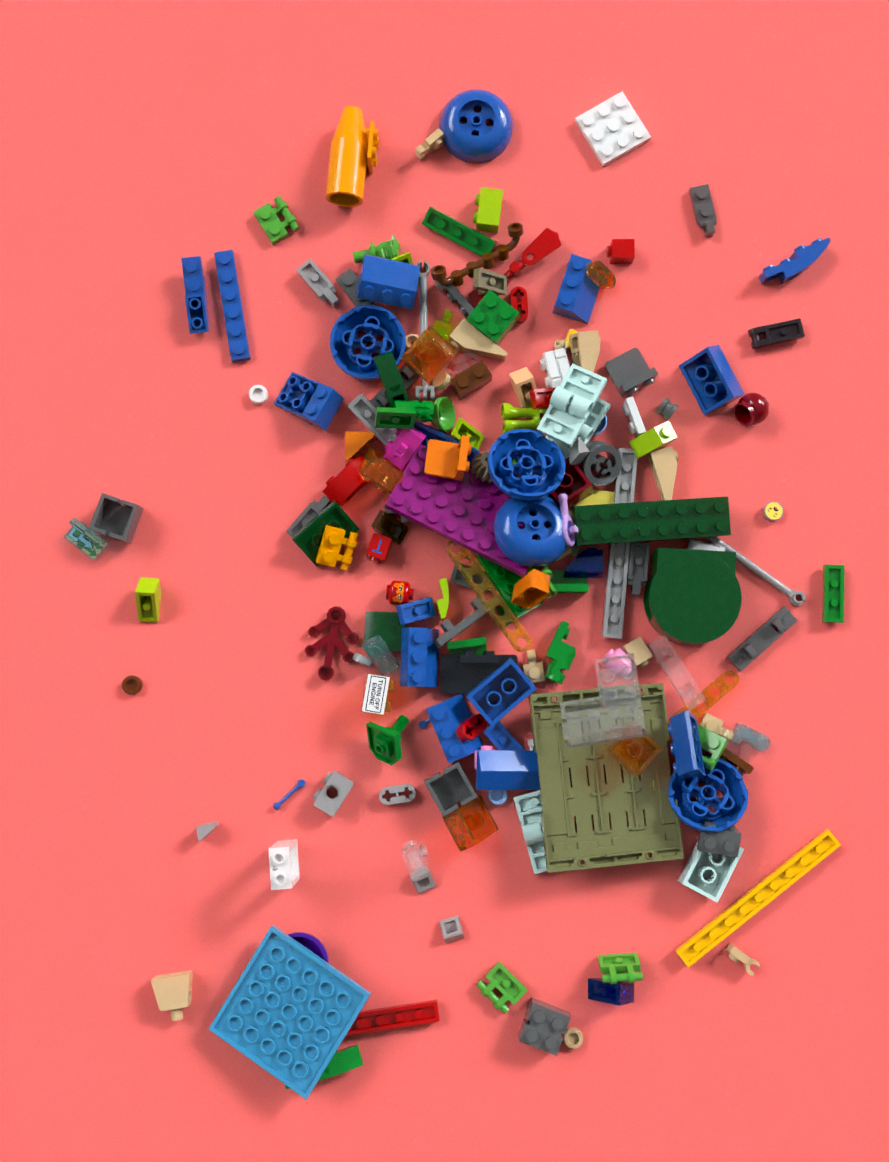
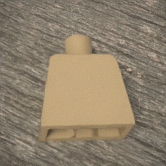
M192 970L157 975L151 979L159 1010H170L171 1021L183 1019L182 1008H186L191 1004Z

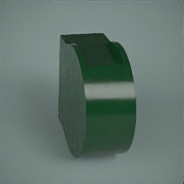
M657 548L652 552L651 576L645 586L643 604L649 623L659 635L676 644L698 645L721 637L733 626L739 615L742 602L741 588L735 575L736 552Z

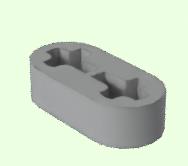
M410 784L388 786L380 791L379 799L385 805L410 802L414 799L416 790ZM408 787L413 794H410V798H406L405 795L399 796L398 792H403ZM386 790H389V793H396V796L391 797L390 801L382 797Z

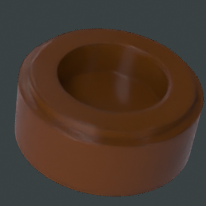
M130 675L123 680L122 688L125 693L135 695L142 690L143 682L138 676Z

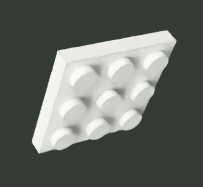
M623 91L575 118L576 125L603 167L651 139L649 132Z

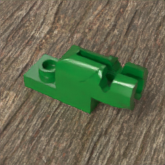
M394 400L393 408L377 407L374 422L375 428L414 429L415 422L432 421L431 415L434 413L433 402L422 401L420 403L418 400Z
M563 620L560 622L545 654V657L552 659L551 662L549 661L545 678L562 685L566 677L561 673L560 669L569 670L575 657V647L562 642V639H567L571 630L568 628L569 623Z

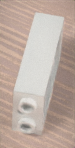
M297 839L277 841L268 848L271 890L291 889L300 879Z

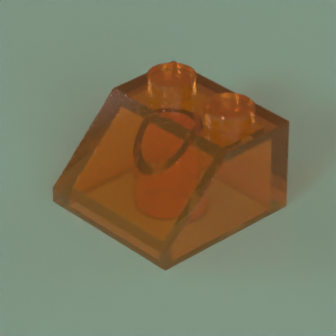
M429 326L401 358L429 384L458 351L432 326Z
M370 445L359 467L360 477L368 483L371 481L377 485L376 488L381 492L391 494L396 484H400L405 477L403 469L398 468L383 457V453Z
M634 721L627 722L616 734L607 752L637 778L663 748Z
M481 795L463 806L460 805L458 809L444 817L442 816L460 852L477 845L499 830Z

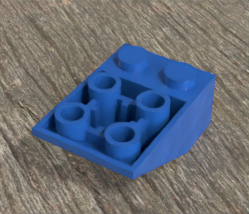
M292 372L274 405L326 431L344 398L333 388Z

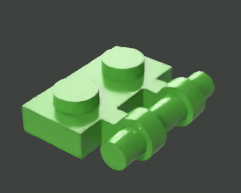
M280 196L274 199L277 205L275 208H272L270 203H267L253 212L272 245L289 236L286 231L287 228L291 227L293 231L299 229L296 223L297 219L294 215H291L288 210L289 206ZM281 213L285 217V221L281 222L278 218V215Z
M637 953L598 955L600 972L605 974L602 975L603 983H610L612 985L617 984V982L628 981V983H635V981L643 980Z
M500 961L485 975L490 981L487 985L482 980L476 984L481 990L480 993L484 997L487 996L494 1003L493 1006L497 1010L500 1009L504 1014L509 1010V1007L505 1004L507 1000L515 1005L528 991ZM495 987L503 994L501 997H498L492 991Z

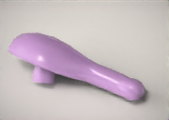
M566 493L558 495L562 514V531L566 545L572 547L576 541L575 533L578 532V527L574 525L569 516L568 496Z

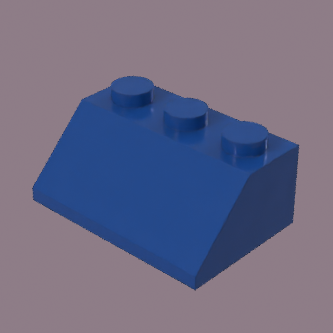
M364 254L356 287L357 298L413 309L418 288L420 266Z
M571 254L552 313L588 324L605 271L590 259Z
M719 345L709 346L679 365L704 415L744 395Z
M402 628L400 686L438 687L439 649L433 644L439 638L438 629Z
M462 693L426 708L448 763L466 757L481 749L483 743L479 735L466 742H462L457 737V727L471 717Z
M686 710L669 718L670 724L667 726L669 736H672L673 743L670 744L671 753L675 755L676 763H673L674 773L682 780L705 776L697 718L689 710Z

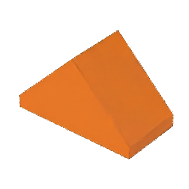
M345 432L346 462L351 458L355 459L376 439L373 432Z

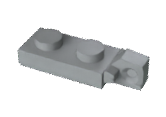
M311 258L296 269L300 277L323 302L328 300L333 307L340 303L339 299L334 295L337 292L334 285Z

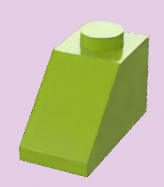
M667 421L643 433L629 443L639 459L650 452L667 446L677 438V435L670 422Z
M140 577L135 590L138 619L140 622L158 623L161 601L160 579Z

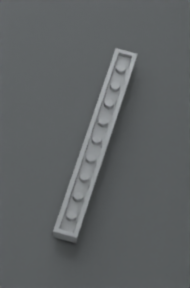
M619 448L622 467L615 479L614 504L634 502L637 456L633 449ZM630 542L614 543L609 546L602 637L622 639Z

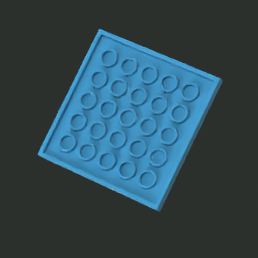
M272 925L210 1025L209 1030L300 1096L307 1099L372 993Z

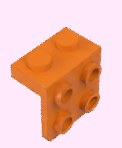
M462 435L459 444L430 439L427 445L424 473L429 476L462 481L464 473H468L470 461H467V455L470 456L472 444H469L470 436Z

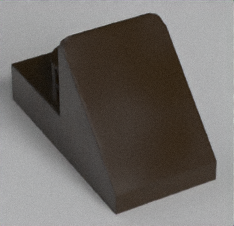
M382 510L379 511L371 526L375 529V532L392 538V541L399 545L409 530L408 527Z

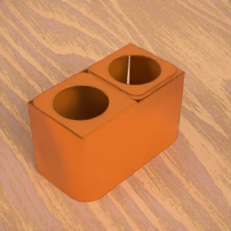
M536 569L531 570L514 585L511 603L525 609L535 607L548 597L551 575Z

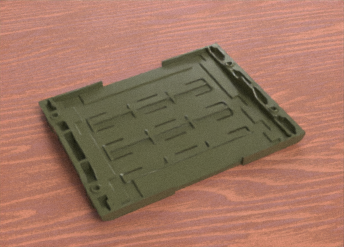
M663 683L530 694L534 753H537L543 812L541 813L548 873L684 859L680 821L673 812L668 798V785L671 773L667 741L670 740L667 727L668 719ZM632 718H634L635 733H634V729H633V720H632ZM615 719H617L618 734H617V730H616V721H615ZM598 721H600L601 736H600V732H599V723H598ZM581 722L583 723L584 737H583V735H582ZM564 724L566 725L567 739L565 738ZM637 761L639 762V771H640V779H641V781H639V773H638V764H637ZM620 763L622 764L623 781H624L623 783H622V775H621V766H620ZM603 764L605 766L606 784L604 778ZM586 766L588 769L589 786L587 781ZM569 768L571 772L572 787L570 786ZM643 810H644V814H645V823H646V825H644ZM626 811H627L628 826H629V827H627ZM608 813H610L611 829H610L609 814H608ZM591 815H593L594 831H593V828H592V818H591ZM574 817H575V820H576V829H577V832H576V833H575Z

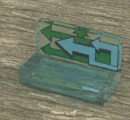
M73 517L69 522L72 527L64 538L89 558L95 560L108 542L95 532L89 530V527L79 519Z

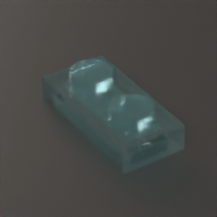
M380 635L363 642V649L382 676L399 668L398 661Z

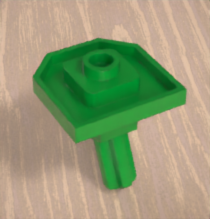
M399 716L392 728H385L372 722L366 724L369 749L378 760L393 765L402 758L400 743L402 737L400 734L409 722L406 716Z

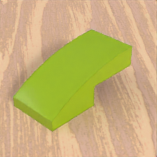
M447 578L439 579L443 599L436 601L441 620L446 618L448 611L449 589Z

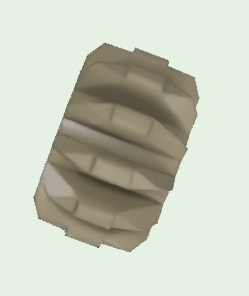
M485 450L484 453H478L475 459H473L472 473L476 474V479H482V483L487 481L491 484L493 481L487 466L489 453Z

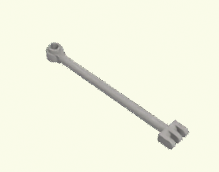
M419 261L416 265L422 269V262ZM424 261L423 267L426 272H419L421 386H415L416 400L420 399V393L422 392L423 400H427V392H431L430 398L435 400L434 386H429L427 276L430 273V265Z
M705 537L713 544L725 547V551L736 552V560L784 593L791 605L800 606L805 601L806 597L802 591L791 590L718 537ZM796 595L801 596V601L796 600Z

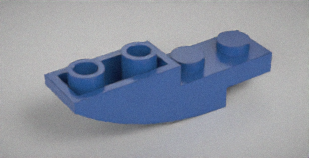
M819 238L806 247L801 245L794 249V253L790 258L780 262V265L765 267L759 276L761 284L779 278L781 284L797 277L818 259L830 243V238L824 240Z
M201 257L181 258L190 334L209 332L206 283L203 276Z

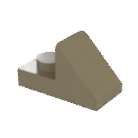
M482 268L474 269L473 288L478 289L479 295H486L489 289L496 295H506L507 276Z

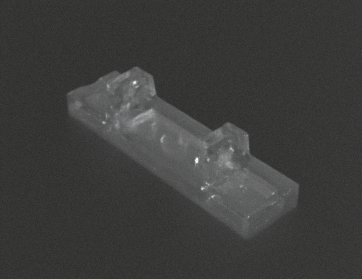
M664 634L647 644L688 710H692L706 701Z

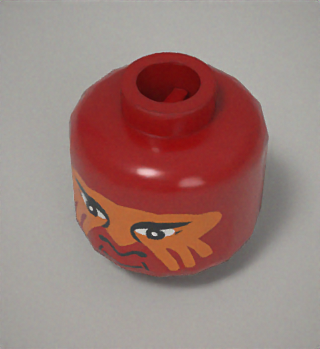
M394 580L390 585L387 584L386 600H389L391 605L398 606L413 600L414 589H410L409 582Z

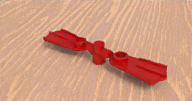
M546 228L523 251L522 260L510 264L509 270L504 273L507 276V286L508 280L518 276L526 265H534L562 246L557 232ZM533 255L534 258L532 260H528L527 256ZM478 289L468 294L472 307H476L485 296L479 295Z

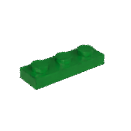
M823 565L822 622L844 623V565Z

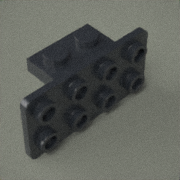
M464 651V655H442L440 658V690L442 693H468L509 657L518 666V658L516 655H495V651H483V655H475V651Z

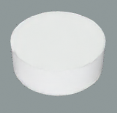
M254 385L249 390V398L254 404L261 405L267 401L268 392L264 386Z

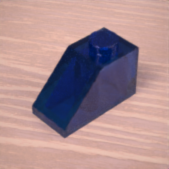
M594 547L583 550L565 567L563 578H602L604 572L603 550H598Z
M589 978L588 999L618 1006L633 1003L634 983L626 981L611 985L610 983H603L602 978Z

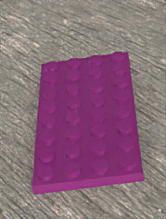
M420 444L386 502L385 508L524 577L529 567L509 559L500 550L495 540L494 519L500 507L511 497L500 491L493 482L491 484L487 481L482 483V479H476V474H473L471 469H469L468 473H464L462 481L426 475L424 468L427 447ZM529 512L531 516H535L533 512ZM518 523L519 529H524L525 526L522 523ZM538 536L532 538L533 540H540Z

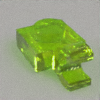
M445 310L442 320H435L429 339L447 345L453 330V326L449 325L453 312Z

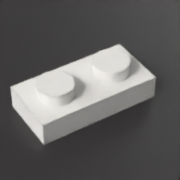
M633 396L626 398L623 402L622 410L624 415L628 416L630 420L629 429L631 433H634L637 438L645 433L646 430Z

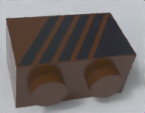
M480 360L450 379V387L458 399L462 400L491 382L492 374L483 360Z

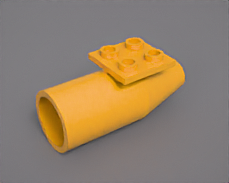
M356 106L344 107L330 147L326 200L342 207H356L363 203L366 166L369 167V173H373V168L377 167L378 156L376 155L377 149H379L378 129H375L374 121L370 122V129L365 128L362 110Z

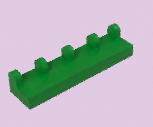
M433 206L429 207L422 222L426 227L480 256L485 253H491L497 244L496 240L457 221Z

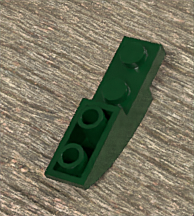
M392 352L373 357L389 408H393L394 400L409 401Z

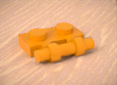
M326 525L315 560L316 563L335 567L337 560L342 561L340 569L347 570L348 565L351 564L353 559L351 555L354 547L357 545L356 539L358 534L350 532L349 538L344 537L346 532L344 529ZM342 544L347 545L344 554L339 553Z

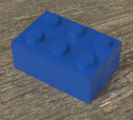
M509 657L469 691L466 697L486 721L493 726L537 688Z

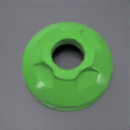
M449 397L437 398L433 403L434 413L431 415L433 419L431 423L439 431H450L455 424L453 402Z

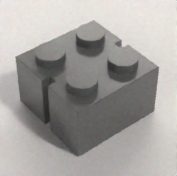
M102 493L89 530L131 544L143 508L137 504Z
M459 762L445 768L443 775L438 772L424 780L443 817L459 808L457 802L460 801L463 806L478 797Z
M531 997L525 1014L527 1019H523L518 1033L519 1041L557 1056L563 1040L562 1034L565 1035L571 1018L570 1014L566 1010Z

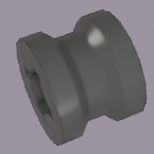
M666 397L655 413L661 414L668 421L678 408V405L672 404L670 399Z

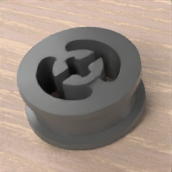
M603 441L588 443L586 447L590 452L581 464L577 465L592 484L597 486L610 484L619 475L622 467V458L619 451ZM606 452L607 458L600 455L599 453ZM591 469L599 472V474L592 475Z

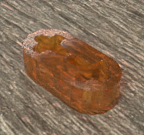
M601 261L588 263L586 268L587 275L599 288H614L616 283L615 275Z

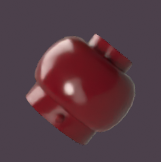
M758 393L744 395L734 406L735 418L744 426L761 423L767 418L769 413L767 399Z

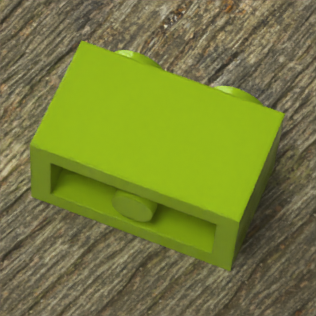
M481 187L480 194H476L475 205L479 206L478 212H474L473 223H476V230L498 233L503 190Z

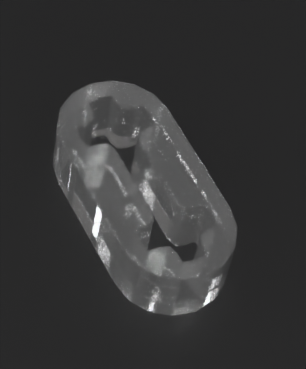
M464 353L447 359L444 362L443 369L450 377H455L471 367L468 363L462 365V363L467 362V358L474 360L472 365L478 362V358L474 353ZM450 363H452L453 366L460 365L455 367L454 372H452L451 369L447 370Z

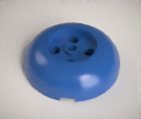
M472 89L457 94L446 104L440 117L439 128L444 133V146L454 157L465 162L484 163L495 159L507 148L512 137L513 121L507 105L501 98L486 90ZM480 109L481 112L476 113L474 110ZM466 118V119H467V123H466V124H461L460 122H463L464 119ZM486 121H489L492 126H487Z
M360 305L354 307L338 318L331 331L330 349L336 364L342 371L356 379H379L372 358L373 353L382 355L391 351L397 366L402 361L405 353L406 337L402 325L393 313L380 306ZM364 331L366 335L359 338L358 333ZM378 335L384 337L382 342L376 340ZM370 343L372 346L366 347V344ZM355 349L361 350V354L354 355L353 352Z
M516 429L502 434L492 444L488 454L487 466L493 483L500 491L514 499L523 501L542 499L558 488L565 474V459L558 445L554 441L551 442L543 437L542 433L534 430ZM512 459H515L517 463L512 464Z
M546 496L539 500L523 501L511 497L498 510L493 525L495 540L500 550L512 561L528 567L546 566L556 561L566 550L567 545L562 531L560 506L552 498ZM529 512H533L535 516H531ZM518 523H522L525 526L524 529H519ZM537 536L540 538V540H533V539H532V538H535V537H537Z
M719 758L712 771L706 769L704 765L705 776L682 780L673 772L668 785V798L673 812L686 826L699 832L717 833L731 828L743 816L748 804V789H746L742 775L727 761ZM704 782L705 786L700 788L697 783ZM716 791H720L723 797H717ZM694 797L697 801L691 802L689 798ZM708 807H713L715 812H710ZM705 821H710L717 824L716 828L713 827V825H710L706 828L700 825H704Z

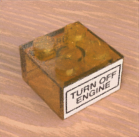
M367 673L361 712L386 716V712H390L392 701H389L388 698L389 693H393L395 682L391 681L392 677Z

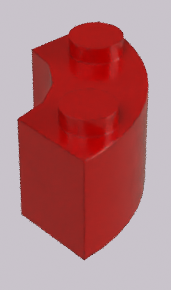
M362 455L357 459L351 458L345 464L346 467L336 477L332 476L325 483L327 486L322 492L332 502L335 500L339 506L347 503L377 473Z

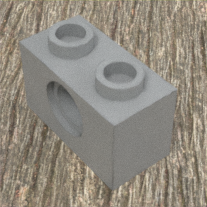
M336 770L333 773L329 772L323 781L326 783L322 790L318 789L313 797L315 800L313 805L332 817L335 816L355 783ZM329 787L337 789V797L331 798L328 795Z

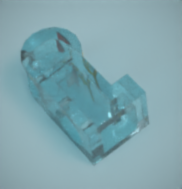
M741 723L736 724L733 730L734 736L732 740H729L735 744H740L743 741L750 744L756 751H766L770 747L768 736Z

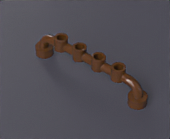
M517 222L508 226L509 236L512 237L510 243L499 245L496 251L483 254L480 260L467 263L466 267L462 270L452 271L451 276L447 278L445 266L436 265L432 267V279L442 286L450 284L461 286L464 283L463 277L468 275V277L474 278V269L481 267L491 269L494 266L493 260L497 258L501 261L507 260L509 258L508 252L518 245L520 236L524 233L523 225Z

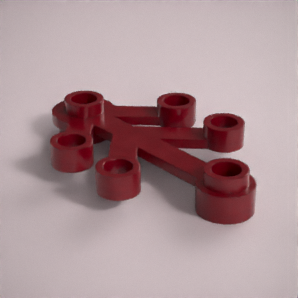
M338 606L330 608L327 612V618L318 625L311 626L308 630V634L316 638L320 635V631L330 626V632L305 648L306 655L313 657L319 649L327 644L324 665L318 670L319 677L325 681L332 679L334 676V670L331 666L335 645L343 655L345 662L351 663L354 661L353 659L350 661L345 659L346 654L350 653L352 658L354 654L347 649L337 635L338 626L345 633L348 643L355 644L358 641V636L351 631L345 622V611ZM334 613L340 614V618L338 620H335L333 618ZM313 628L318 630L316 635L311 634ZM355 635V641L350 642L349 636ZM313 647L314 653L308 654V648ZM325 669L330 671V675L327 677L323 675Z

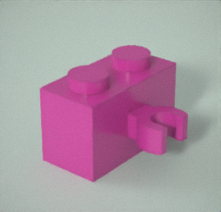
M415 427L414 429H398L395 433L397 438L394 442L390 440L384 448L387 452L383 457L401 470L426 437L425 434Z

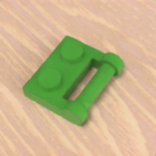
M698 725L701 749L712 754L709 759L703 756V763L706 769L712 771L729 741Z

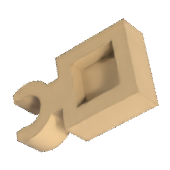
M438 128L425 139L423 144L415 149L417 152L415 155L421 160L428 152L431 153L434 149L438 150L443 145L444 133Z

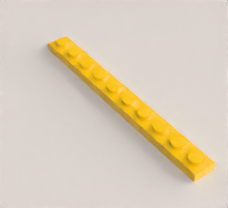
M825 829L675 950L689 968L835 851L841 844L829 829Z

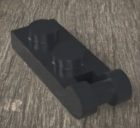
M800 318L748 330L749 337L752 338V349L802 339L805 336ZM759 334H764L765 339L760 340Z

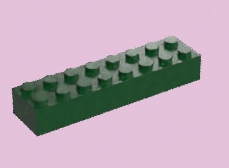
M728 496L585 505L571 508L572 521L578 527V532L575 533L576 541L573 546L731 535Z

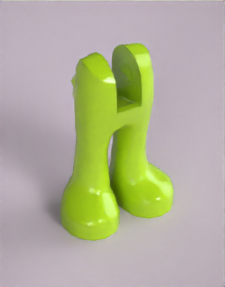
M502 403L503 434L516 429L537 430L541 421L540 416H544L547 409L533 410V408L513 407L509 403ZM519 417L533 418L532 420H507Z

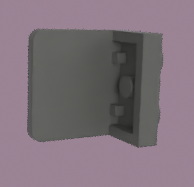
M633 348L605 364V368L621 397L627 394L630 396L636 393L638 388L653 384L658 375L655 367L649 369L638 348Z
M705 821V824L700 826L706 828L710 825H713V827L716 828L717 824L714 822ZM736 826L717 833L700 832L697 850L738 857L742 834Z

